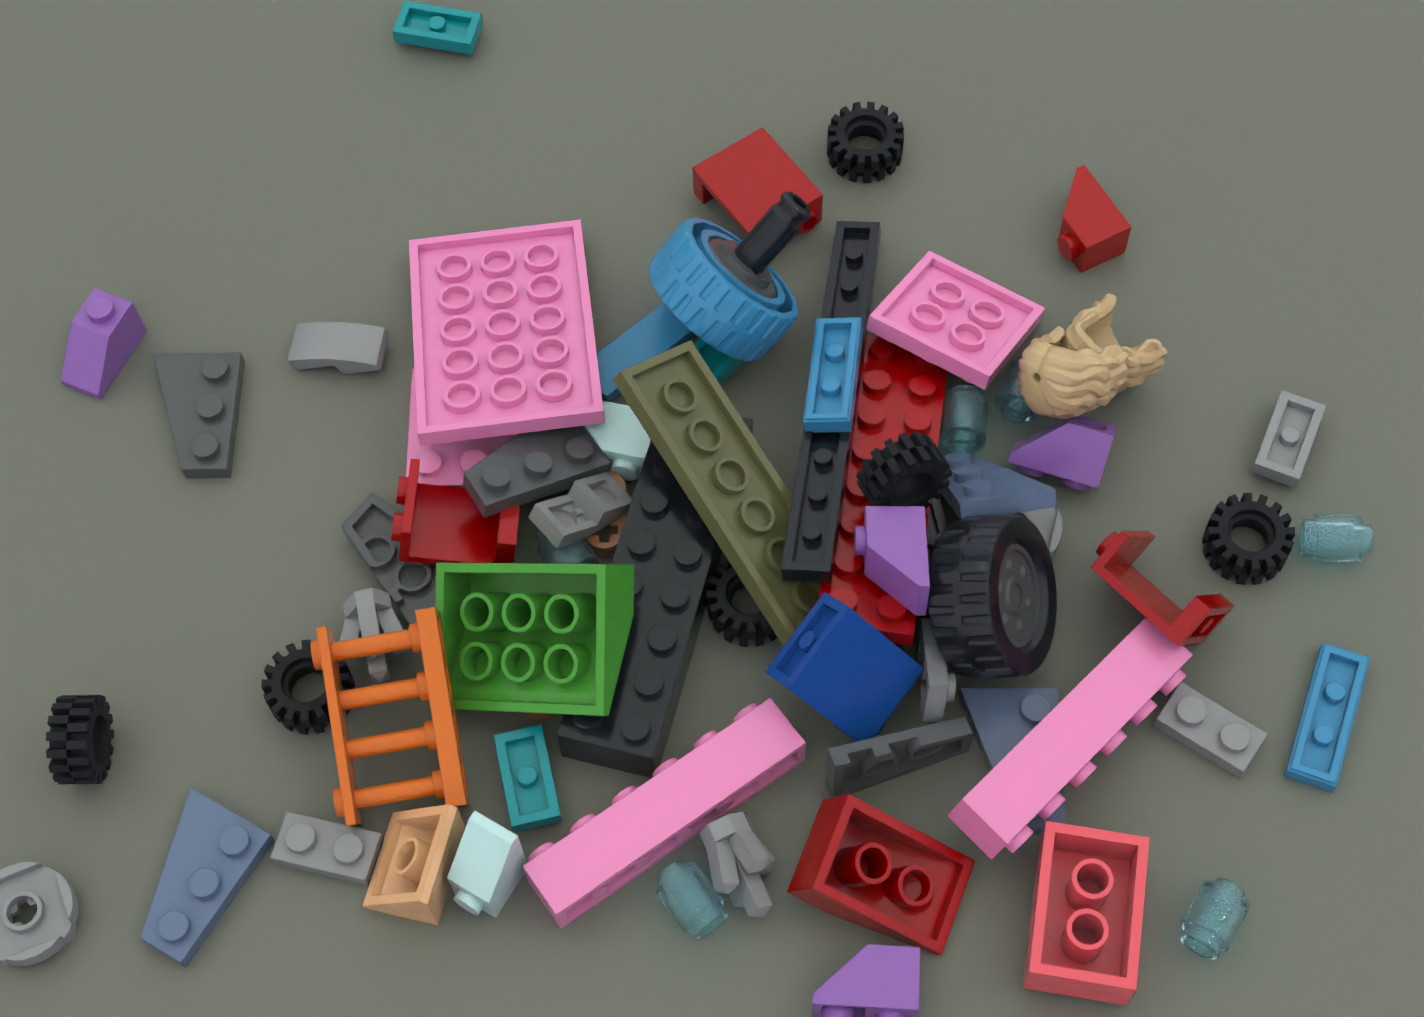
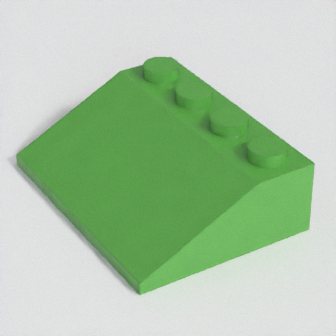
M436 563L435 608L440 612L455 709L609 716L634 615V564Z

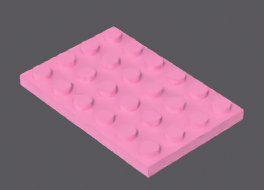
M581 219L409 240L416 418L420 446L605 423Z

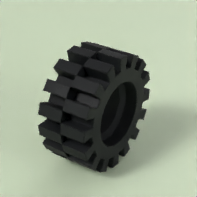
M867 101V108H861L860 102L853 103L852 111L845 106L840 109V116L834 114L831 118V125L828 126L827 157H829V164L832 169L837 167V174L841 177L849 172V181L856 182L858 176H863V183H871V176L875 175L879 182L885 179V171L892 175L896 171V165H900L903 154L904 126L902 122H898V115L895 112L888 115V107L881 105L879 110H875V102ZM859 136H870L879 140L881 145L872 149H861L853 146L849 141Z
M913 432L910 438L907 433L900 434L897 442H893L891 438L884 442L886 447L881 451L877 447L871 451L870 454L873 459H864L861 463L863 470L857 472L856 477L859 480L857 484L871 506H925V509L931 506L929 502L931 498L938 500L943 493L940 488H948L950 484L948 478L952 477L950 465L929 435L924 434L922 436L920 432Z
M1243 493L1240 502L1235 494L1229 496L1225 504L1221 501L1216 506L1202 538V543L1205 544L1203 554L1205 558L1212 556L1209 566L1213 571L1222 566L1224 569L1221 577L1228 580L1231 573L1238 575L1236 584L1245 585L1248 577H1251L1252 585L1261 584L1264 576L1269 581L1275 577L1277 571H1281L1294 545L1292 540L1295 536V527H1289L1292 519L1288 513L1279 516L1282 509L1279 503L1275 502L1270 508L1265 505L1268 499L1267 496L1260 494L1258 501L1254 502L1252 501V493ZM1236 527L1252 528L1265 538L1266 547L1258 552L1244 550L1231 540L1230 533Z
M729 561L728 568L720 564L715 569L716 578L710 576L708 590H706L708 616L710 621L713 620V629L717 634L724 631V640L732 643L734 637L739 638V646L748 647V639H755L757 647L764 645V637L766 636L771 641L778 638L761 611L754 614H744L733 607L731 603L732 596L737 590L745 588Z
M301 640L302 649L297 650L294 643L285 646L289 652L287 656L283 657L279 652L272 656L276 665L275 667L266 665L264 673L267 679H262L261 687L265 693L263 695L274 717L278 722L281 721L286 729L293 731L294 727H296L299 734L308 735L309 727H313L316 734L325 732L322 724L328 721L330 723L326 691L315 700L309 702L297 701L291 695L292 685L301 676L313 672L323 675L322 669L315 670L311 656V641ZM338 661L342 690L353 689L355 682L346 661ZM350 709L346 710V716L350 712Z
M62 695L58 696L56 703L52 704L51 711L53 716H49L47 722L50 726V732H46V741H49L46 755L47 758H51L48 766L49 771L53 773L52 778L58 784H101L107 778V770H110L112 763L109 755H113L114 747L111 745V738H114V730H111L110 727L113 722L112 714H108L110 705L109 702H105L106 698L104 696Z

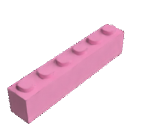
M1145 618L947 816L991 860L1004 847L1013 854L1034 833L1027 824L1037 814L1045 821L1066 800L1059 791L1068 782L1076 789L1097 768L1090 761L1095 754L1100 751L1108 757L1127 737L1121 728L1129 720L1138 726L1158 706L1150 698L1158 690L1167 696L1187 676L1180 668L1193 654L1184 646H1177L1152 622Z
M771 698L759 706L756 703L746 706L734 717V723L719 733L716 730L706 733L694 744V750L679 760L671 758L663 762L653 772V778L638 788L635 785L625 788L614 797L612 805L597 816L591 813L582 817L571 827L569 835L555 844L547 842L530 854L528 857L529 862L522 866L527 881L560 929L694 838L708 823L727 815L805 761L806 742Z

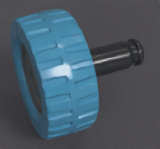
M790 191L781 194V200L769 208L743 240L710 221L691 218L682 222L667 238L649 263L650 281L668 309L704 342L737 360L753 362L763 358L796 321L798 315V306L792 292L778 273L770 266V263L798 233L804 220L808 221L811 218V209L807 203Z

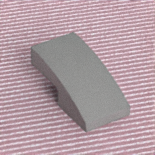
M349 322L299 323L296 325L287 361L296 370L335 366L343 375L381 370L389 331L384 327Z
M603 472L575 480L569 493L566 495L535 503L528 518L559 549L596 533L628 512L632 498L608 472Z

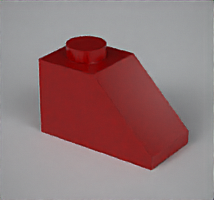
M1085 165L1076 169L1057 239L1058 247L1063 257L1067 260H1072L1080 273L1125 253L1132 228Z

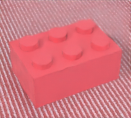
M1051 821L1045 822L1038 844L1022 988L1124 1006L1128 1005L1137 990L1150 837Z

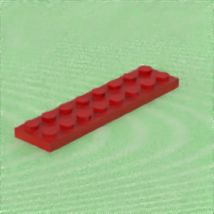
M867 334L832 583H821L819 598L824 592L849 606L892 643L912 646L916 615L864 575L863 555L854 554L855 526H864L865 506H871L857 484L859 480L856 476L859 470H863L861 467L863 460L873 459L870 454L871 451L876 447L880 451L886 447L884 442L890 438L893 442H897L900 434L907 433L909 438L913 432H920L922 436L927 434L938 447L948 371L923 360L921 357L893 343L887 342L878 335ZM930 506L925 509L926 534H927V527H928V519H929Z

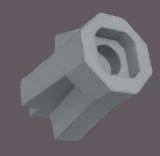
M375 588L363 589L353 592L343 603L345 620L340 641L403 630L395 615L389 592ZM408 649L393 652V654L395 656L397 654L407 651ZM389 653L366 656L372 683L390 680L388 663H390Z
M743 811L727 814L708 823L699 832L707 850L714 891L729 894L733 906L745 908L748 917L762 918L773 904L760 875L771 872L775 858L758 838L749 817Z

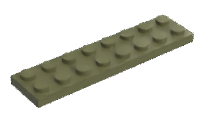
M691 340L621 370L613 379L615 385L784 646L818 601L821 586L820 582L783 581L781 565L792 494Z

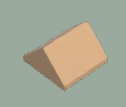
M445 804L392 813L362 905L363 907L438 926L450 888L447 876L466 828L457 807Z

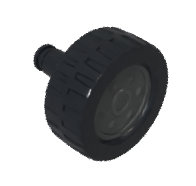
M1018 514L979 515L953 521L944 529L935 545L929 568L930 590L926 616H916V619L930 618L932 631L940 653L947 664L962 676L1002 679L1030 675L1044 662L1052 644L1056 624V580L1047 544L1036 525Z

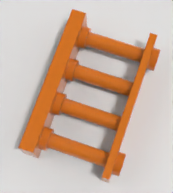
M435 607L415 610L417 623L409 624V629L335 642L332 629L327 626L316 627L318 640L311 641L310 643L311 656L315 670L322 669L340 783V787L333 788V801L337 817H345L346 826L363 824L362 808L434 795L437 800L445 799L446 804H451L455 807L470 805L440 612ZM406 649H413L414 653L422 652L424 671L417 672V678L342 690L338 661ZM420 697L421 702H430L432 720L424 721V727L350 739L346 710ZM428 746L429 751L437 749L440 769L432 770V776L357 788L353 759Z

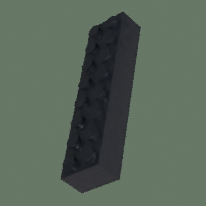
M741 417L753 434V420ZM650 441L611 563L634 564V615L609 716L563 714L557 733L563 757L653 778V772L661 764L706 610L708 581L710 576H716L715 569L719 565L723 552L652 441Z

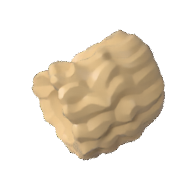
M1108 293L1101 301H1094L1091 308L1079 311L1072 320V324L1065 329L1060 347L1074 351L1091 348L1101 353L1107 345L1118 344L1110 326L1113 320L1112 310L1116 305L1117 297ZM1146 339L1136 347H1122L1130 356L1126 363L1129 372L1126 376V382L1117 389V393L1124 391L1127 387H1136L1143 384L1153 374L1162 370L1165 363L1163 357L1167 354V350L1162 346L1160 340Z
M1058 326L1049 334L1031 340V344L1022 353V359L1019 360V392L1024 397L1025 404L1036 414L1067 420L1071 417H1078L1081 414L1094 411L1101 406H1106L1117 393V389L1126 382V376L1129 372L1126 363L1130 356L1116 343L1107 345L1101 353L1091 348L1074 351L1060 347V342L1064 336V329Z

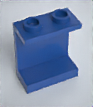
M824 592L766 669L765 673L797 695L832 722L836 728L857 742L874 738L882 730L885 721L902 698L910 692L914 682L924 668L849 606Z

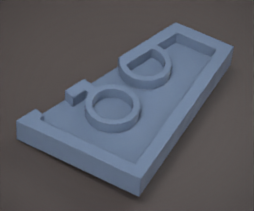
M956 452L944 456L950 465L952 477L948 478L950 481L948 488H940L959 519L989 514H1015L1057 507L1056 489L976 455L971 456V454L966 452Z
M960 688L959 697L964 710H967L975 729L974 735L980 750H983L991 770L1059 704L1058 688ZM1063 787L1059 791V793L1065 798V790ZM1065 801L1045 821L1037 814L1027 824L1034 831L1032 835H1041L1046 821L1067 824Z
M190 788L140 938L147 945L186 968L275 840L272 835L195 789Z

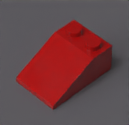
M846 794L822 800L787 893L828 914L914 947H920V949L932 954L942 955L975 860L858 798Z

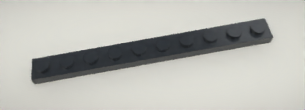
M837 221L821 318L862 317L863 336L852 432L813 433L803 429L781 565L783 581L832 583L867 336L866 325L870 315L881 238L880 222Z

